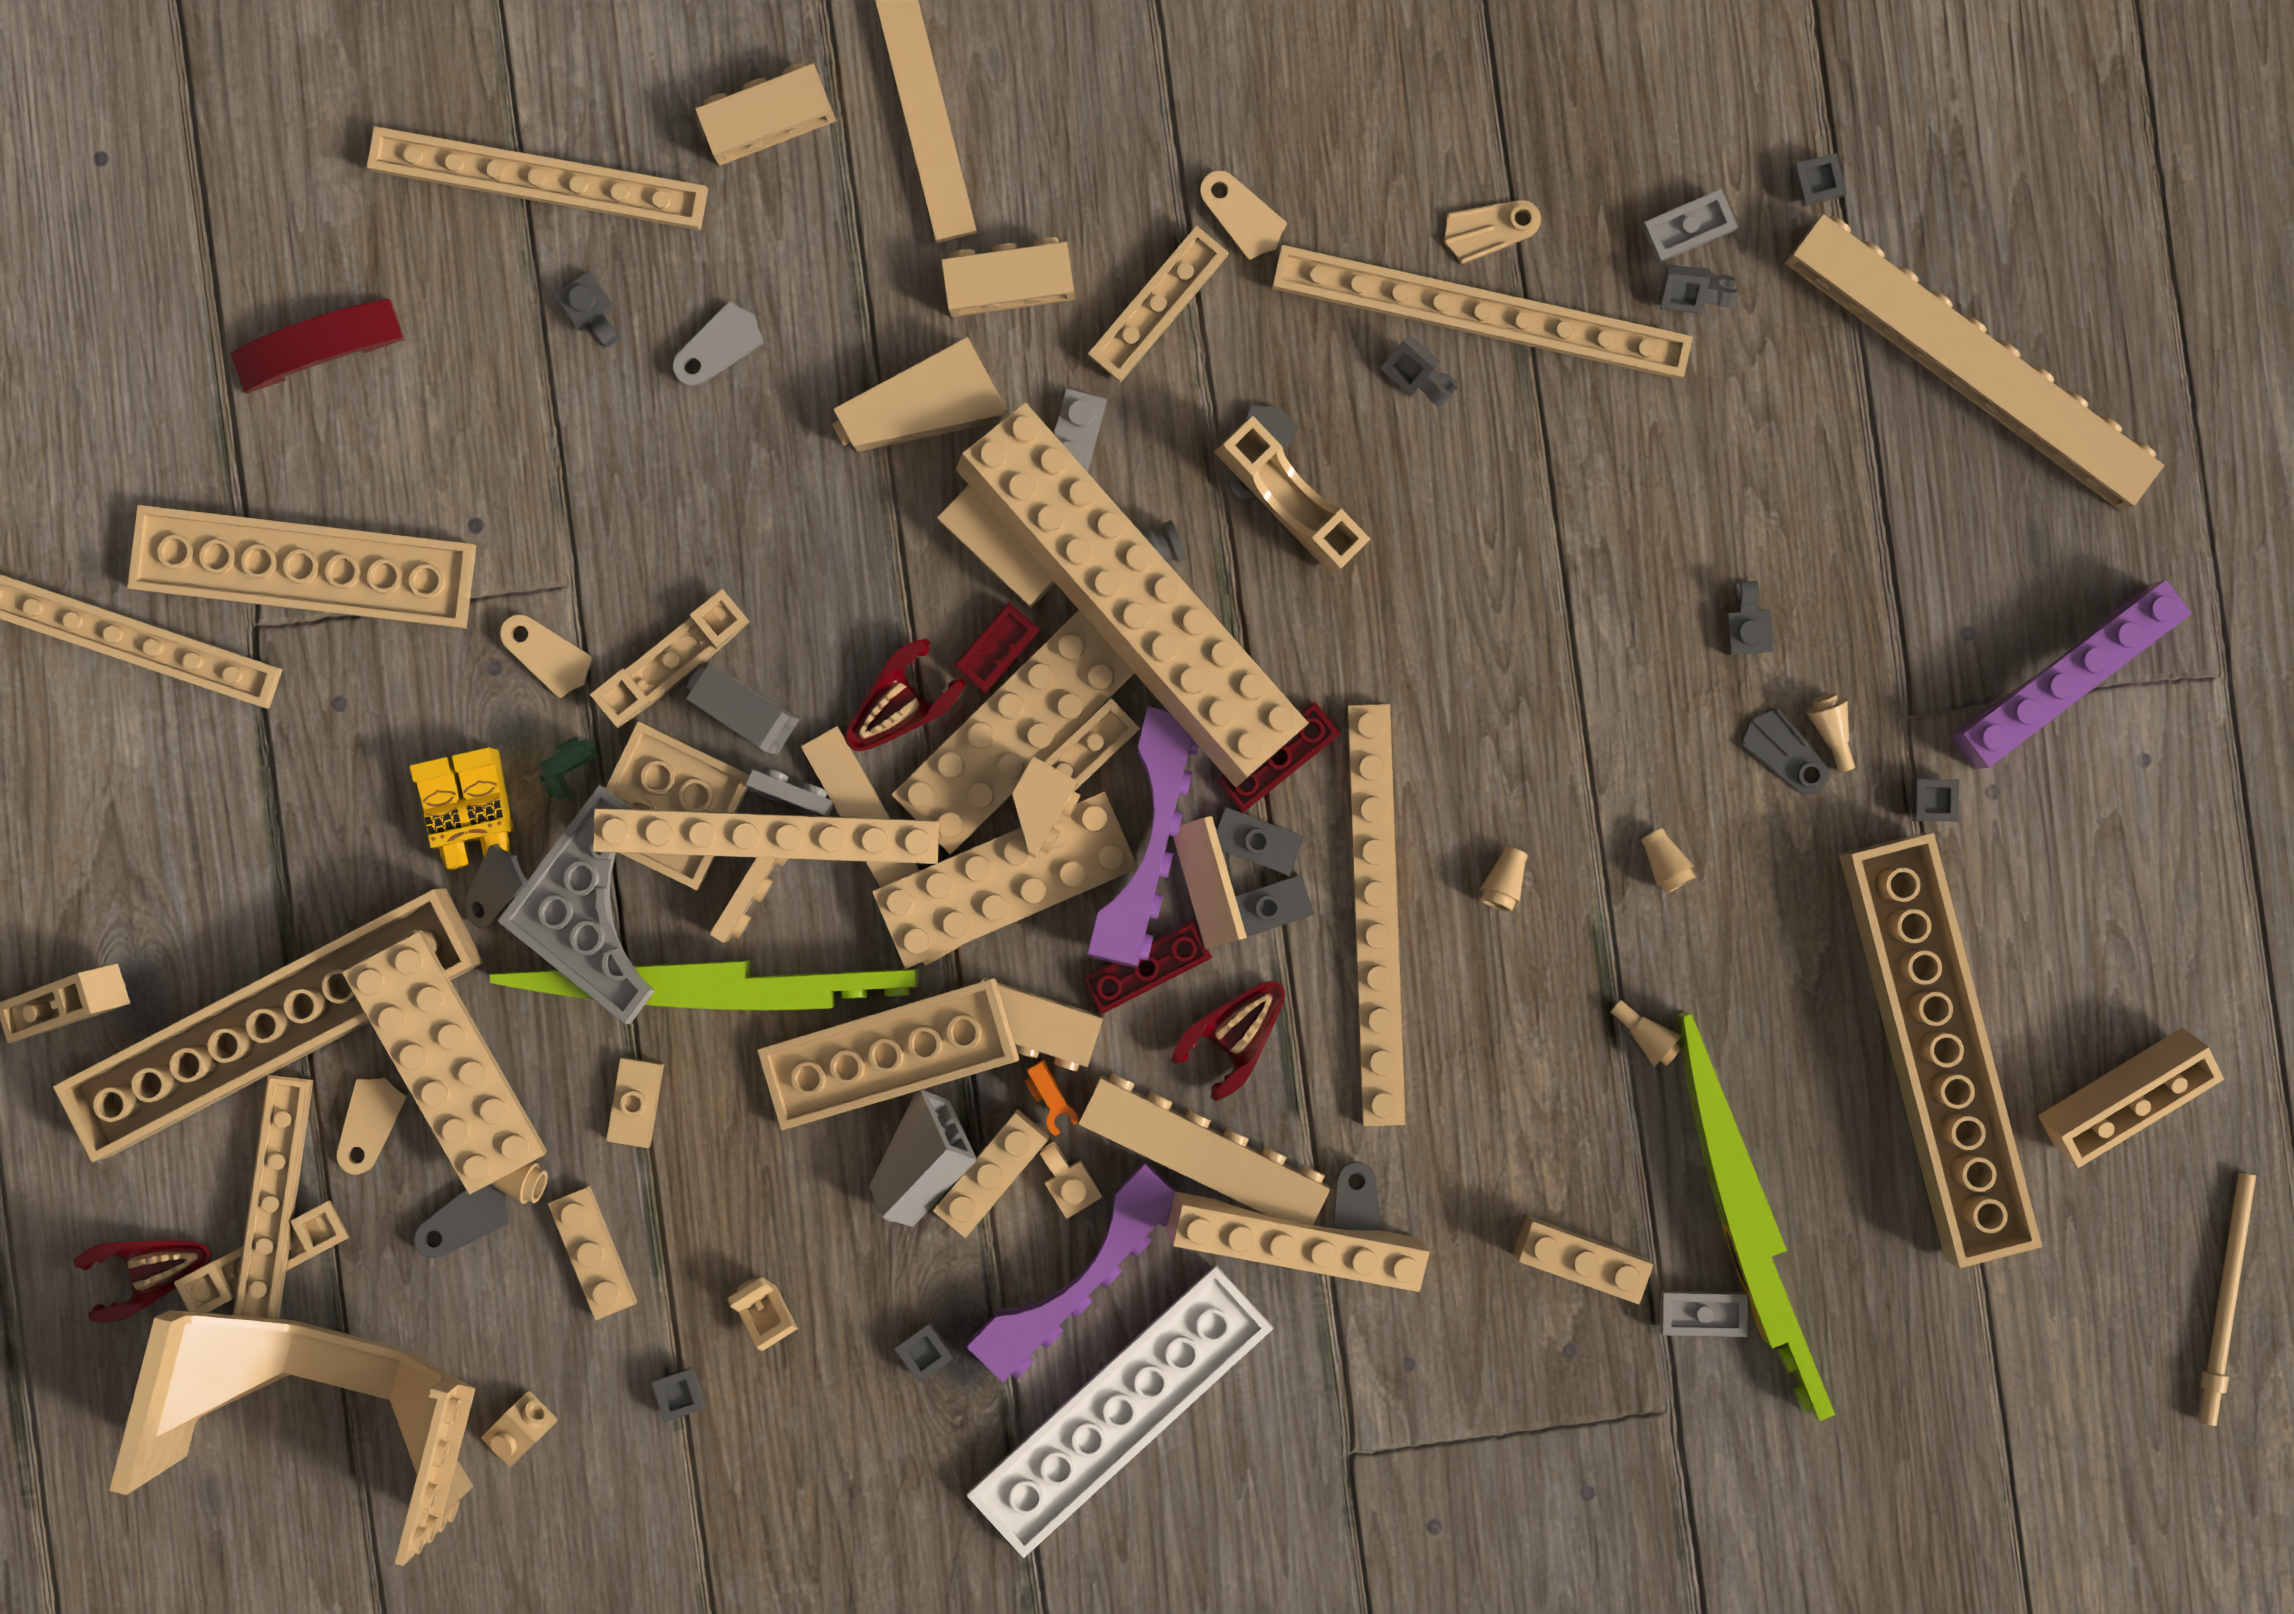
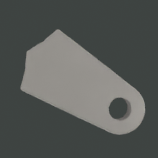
M728 302L675 356L673 370L677 379L688 386L701 385L762 345L764 340L759 331L755 314L741 309L732 302ZM690 361H697L701 364V368L698 373L689 374L685 371L686 364Z

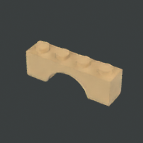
M1254 416L1243 422L1214 451L1329 573L1341 569L1370 540L1365 532L1342 508L1334 506L1323 499L1297 474L1287 460L1283 446Z

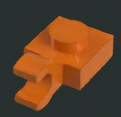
M1041 1059L1029 1066L1027 1072L1030 1077L1025 1080V1083L1036 1102L1044 1099L1049 1107L1046 1119L1048 1130L1054 1136L1060 1134V1130L1055 1124V1118L1059 1114L1068 1115L1074 1125L1079 1123L1077 1111L1066 1101L1045 1060Z

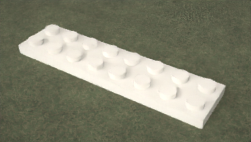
M1215 1264L967 1492V1497L1017 1552L1025 1558L1271 1332L1273 1326Z

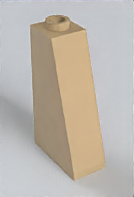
M967 337L834 408L839 420L832 423L844 446L851 442L856 451L860 452L999 423L1006 419L1009 414Z

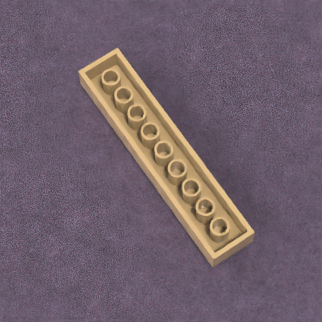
M1024 403L962 453L955 470L1235 787L1241 784L1308 724L1307 720L1027 403Z
M1918 833L1839 854L1945 1261L1958 1268H1964L2042 1247L1934 833Z
M433 889L53 1086L91 1162L109 1158L370 1023L342 972L415 932L423 931L450 981L484 964L447 889Z

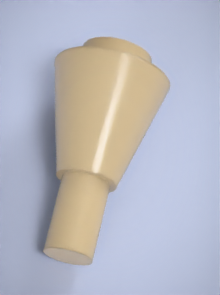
M1836 693L1815 698L1812 700L1813 706L1806 713L1828 747L1832 749L1838 772H1846L1855 768L1848 746L1847 698H1838Z
M1622 1000L1610 1012L1631 1030V1035L1654 1067L1660 1061L1667 1066L1682 1050L1683 1047L1677 1043L1682 1035L1644 1016L1641 1017Z

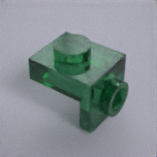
M577 737L571 738L554 748L557 753L556 755L539 763L544 772L539 776L541 783L551 798L557 796L559 801H568L574 798L563 775L600 756L593 741H579Z

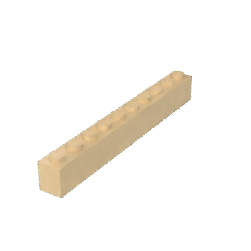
M1823 214L1812 224L1784 264L2119 511L2134 507L2165 466L2155 458L2156 453L2152 448L2142 442H2133L2121 433L2122 428L2118 423L2108 417L2097 416L2087 408V401L2080 395L2071 391H2063L2053 383V376L2046 370L2037 366H2029L2019 358L2021 356L2020 352L2015 347L2004 341H1999L1998 343L1985 333L1987 329L1981 322L1970 316L1964 318L1951 308L1953 306L1952 302L1943 294L1936 291L1930 293L1918 284L1919 279L1912 271L1902 266L1895 267L1884 259L1885 254L1878 246L1868 241L1861 242L1850 234V227L1841 219L1834 216L1829 218Z

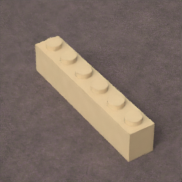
M1112 1073L1110 1078L1103 1075L1100 1076L1079 1120V1125L1265 1215L1314 1225L1330 1191L1328 1184L1322 1182L1325 1177L1323 1173L1302 1164L1300 1170L1285 1164L1287 1156L1267 1146H1264L1262 1152L1246 1145L1249 1140L1248 1137L1230 1128H1226L1224 1133L1208 1126L1211 1120L1193 1110L1188 1109L1186 1115L1181 1114L1170 1108L1173 1101L1158 1093L1150 1091L1148 1097L1132 1090L1135 1083L1116 1073Z

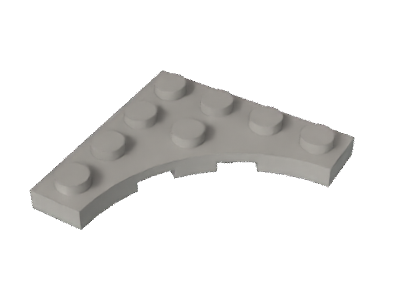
M599 785L528 879V883L499 918L498 922L624 1024H631L656 990L633 967L622 948L613 923L610 884L616 852H593L595 808H633L606 787Z

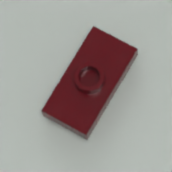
M1008 602L953 666L983 692L987 693L1041 630Z

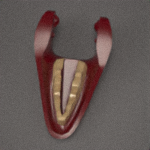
M928 638L905 645L897 650L887 661L848 726L845 740L852 750L864 751L887 743L940 717L957 701L967 684L963 679L950 681L948 690L941 693L934 703H929L922 699L906 679V667L914 663L915 659L919 656H926L929 653L931 642Z
M1268 981L1235 997L1189 1027L1178 1041L1170 1061L1175 1065L1186 1062L1189 1057L1188 1052L1196 1047L1197 1041L1203 1037L1210 1038L1229 1054L1234 1065L1233 1070L1229 1075L1224 1076V1080L1221 1083L1213 1084L1210 1097L1213 1101H1218L1233 1094L1244 1085L1251 1075L1284 1003L1285 990L1278 982Z
M195 1241L111 1242L99 1244L85 1250L73 1262L75 1268L88 1270L95 1262L103 1263L104 1259L114 1256L124 1260L132 1283L133 1292L131 1297L121 1303L116 1304L113 1302L107 1307L97 1304L88 1313L90 1321L108 1323L128 1318L176 1289L175 1281L209 1264L211 1255L205 1244Z

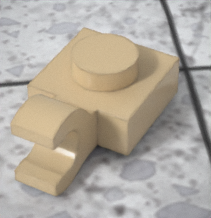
M1055 1141L1040 1149V1155L1054 1174L1045 1180V1185L1066 1219L1103 1197L1081 1159L1069 1165Z

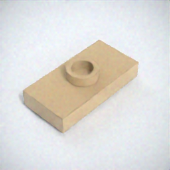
M626 1057L620 1058L607 1142L644 1148L651 1146L664 1069L663 1063Z

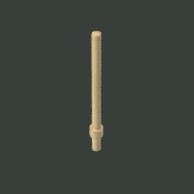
M2238 1172L2207 1371H2202L2200 1388L2204 1389L2199 1422L2212 1426H2217L2221 1395L2227 1392L2229 1376L2225 1375L2256 1181V1175Z

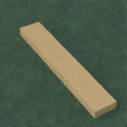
M875 0L936 242L941 243L977 234L919 0Z
M839 726L801 746L824 789L828 792V796L840 817L891 819L854 752L847 745L845 736ZM866 861L880 888L920 871L916 863ZM958 947L928 959L923 964L927 966Z
M268 1075L233 1315L279 1319L292 1233L290 1221L294 1219L313 1080Z

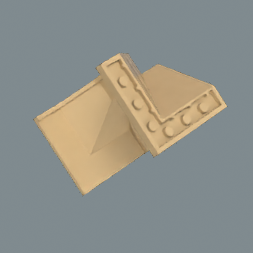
M169 1310L154 1317L109 1491L128 1495L187 1457L195 1424L203 1415L284 1377L294 1375L390 1400L417 1474L395 1564L404 1566L415 1554L421 1553L426 1543L432 1542L437 1532L441 1533L447 1521L453 1522L460 1499L474 1487L457 1459L476 1388L408 1349L295 1320Z

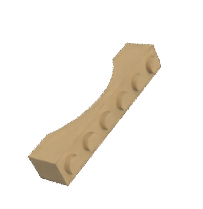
M1176 1191L1166 1229V1234L1174 1247L1416 1292L1421 1290L1430 1252L1418 1237L1381 1230H1345L1303 1224L1256 1213L1217 1199Z

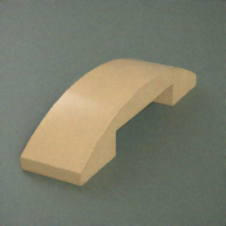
M721 589L692 612L687 621L624 670L622 668L593 691L590 696L613 724L619 728L687 678L735 637L750 621L727 593Z
M330 1200L290 1221L292 1233L286 1271L350 1238ZM243 1246L174 1282L189 1312L208 1313L236 1297Z

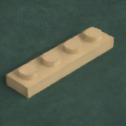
M1196 225L1091 349L1088 357L1121 383L1228 257L1229 252Z

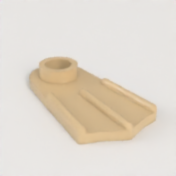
M1225 171L1209 173L1203 179L1200 187L1201 198L1246 258L1252 260L1262 254L1275 251L1287 222L1230 173ZM1215 184H1222L1227 190V195L1223 198H1216L1213 196L1211 188Z
M1525 200L1450 212L1446 215V231L1443 243L1450 249L1460 264H1465L1530 238L1539 229L1541 215L1533 203ZM1519 212L1527 214L1529 224L1525 226L1517 224L1515 214Z
M514 615L503 623L500 636L504 646L557 697L563 698L571 691L586 685L588 670L593 660L591 655L529 616ZM518 626H524L528 631V637L523 642L517 641L514 637V631Z
M388 1078L357 1079L355 1082L337 1150L338 1164L349 1174H363L374 1166L407 1100V1095L398 1090ZM355 1147H360L365 1154L363 1161L360 1163L354 1162L351 1158V1152Z

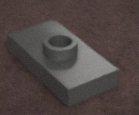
M1227 807L1224 809L1216 830L1222 851L1288 876L1291 874L1304 836Z
M1301 874L1235 896L1247 937L1315 915Z

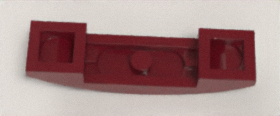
M385 299L333 311L287 326L231 352V356L243 391L247 394L286 380L285 376L360 350L367 353L405 339L392 300Z

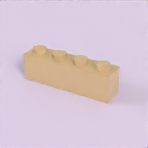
M2182 1027L2039 1114L2038 1117L2053 1146L2073 1165L2080 1168L2220 1083L2224 1078L2209 1047Z

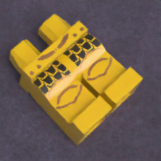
M488 747L453 755L452 758L445 757L409 766L413 782L417 783L425 824L429 833L430 847L439 849L446 869L453 870L472 865L467 843L480 840L484 857L489 846L493 844H499L502 849L510 853L508 834L514 833L515 830L511 820L499 750Z

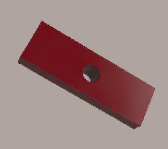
M1313 702L1300 713L1307 720L1308 724L1280 749L1287 756L1286 762L1283 765L1274 764L1270 757L1237 787L1225 775L1217 780L1242 813L1341 735L1316 702Z
M1192 920L1152 941L1148 960L1154 963L1155 971L1151 975L1145 976L1140 973L1138 967L1144 960L1139 959L1137 968L1110 962L1081 977L1099 1014L1102 1015L1208 961L1212 956L1208 949L1205 950L1202 936Z

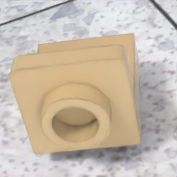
M763 1277L744 1282L737 1288V1293L727 1299L731 1308L739 1312L756 1348L764 1351L798 1329L777 1286Z
M527 1392L481 1439L511 1468L557 1422V1418L533 1393Z

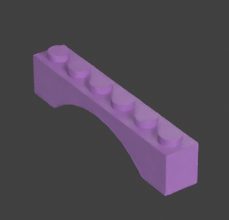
M2167 580L2148 584L2116 608L2097 628L2068 652L2020 687L1982 710L1949 735L1974 769L1990 768L2192 614Z
M1147 706L1137 748V754L1146 771L1152 794L1153 823L1150 842L1144 859L1132 880L1112 902L1097 913L1088 951V957L1134 968L1138 967L1139 959L1148 961L1153 936L1146 934L1149 917L1158 919L1163 894L1155 893L1159 876L1168 878L1173 853L1165 852L1169 835L1178 836L1183 812L1175 811L1178 796H1187L1193 773L1185 770L1188 754L1197 756L1199 745L1169 711Z
M1144 1160L1116 1189L1114 1211L1107 1234L1096 1255L1085 1269L1064 1288L1040 1301L1021 1307L997 1310L969 1339L967 1348L1002 1383L1010 1375L1015 1379L1020 1377L1033 1363L1034 1360L1030 1355L1041 1344L1045 1349L1048 1348L1063 1332L1059 1325L1070 1314L1077 1318L1091 1304L1093 1300L1088 1295L1099 1284L1106 1288L1121 1273L1122 1269L1118 1266L1129 1253L1134 1258L1138 1256L1151 1242L1152 1239L1148 1234L1159 1223L1163 1227L1167 1226L1175 1191H1178Z

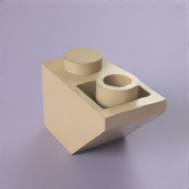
M1034 756L1015 787L1012 796L1028 854L1036 859L1040 851L1046 854L1049 853L1060 834L1058 830L1054 829V826L1061 814L1067 817L1070 816L1081 795L1075 792L1078 781Z

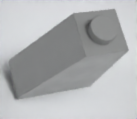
M710 663L705 670L699 667L687 685V689L691 691L686 698L688 701L767 753L778 755L800 720Z
M918 1090L914 1094L869 1186L876 1202V1210L885 1220L914 1227L977 1161L949 1099L924 1090Z

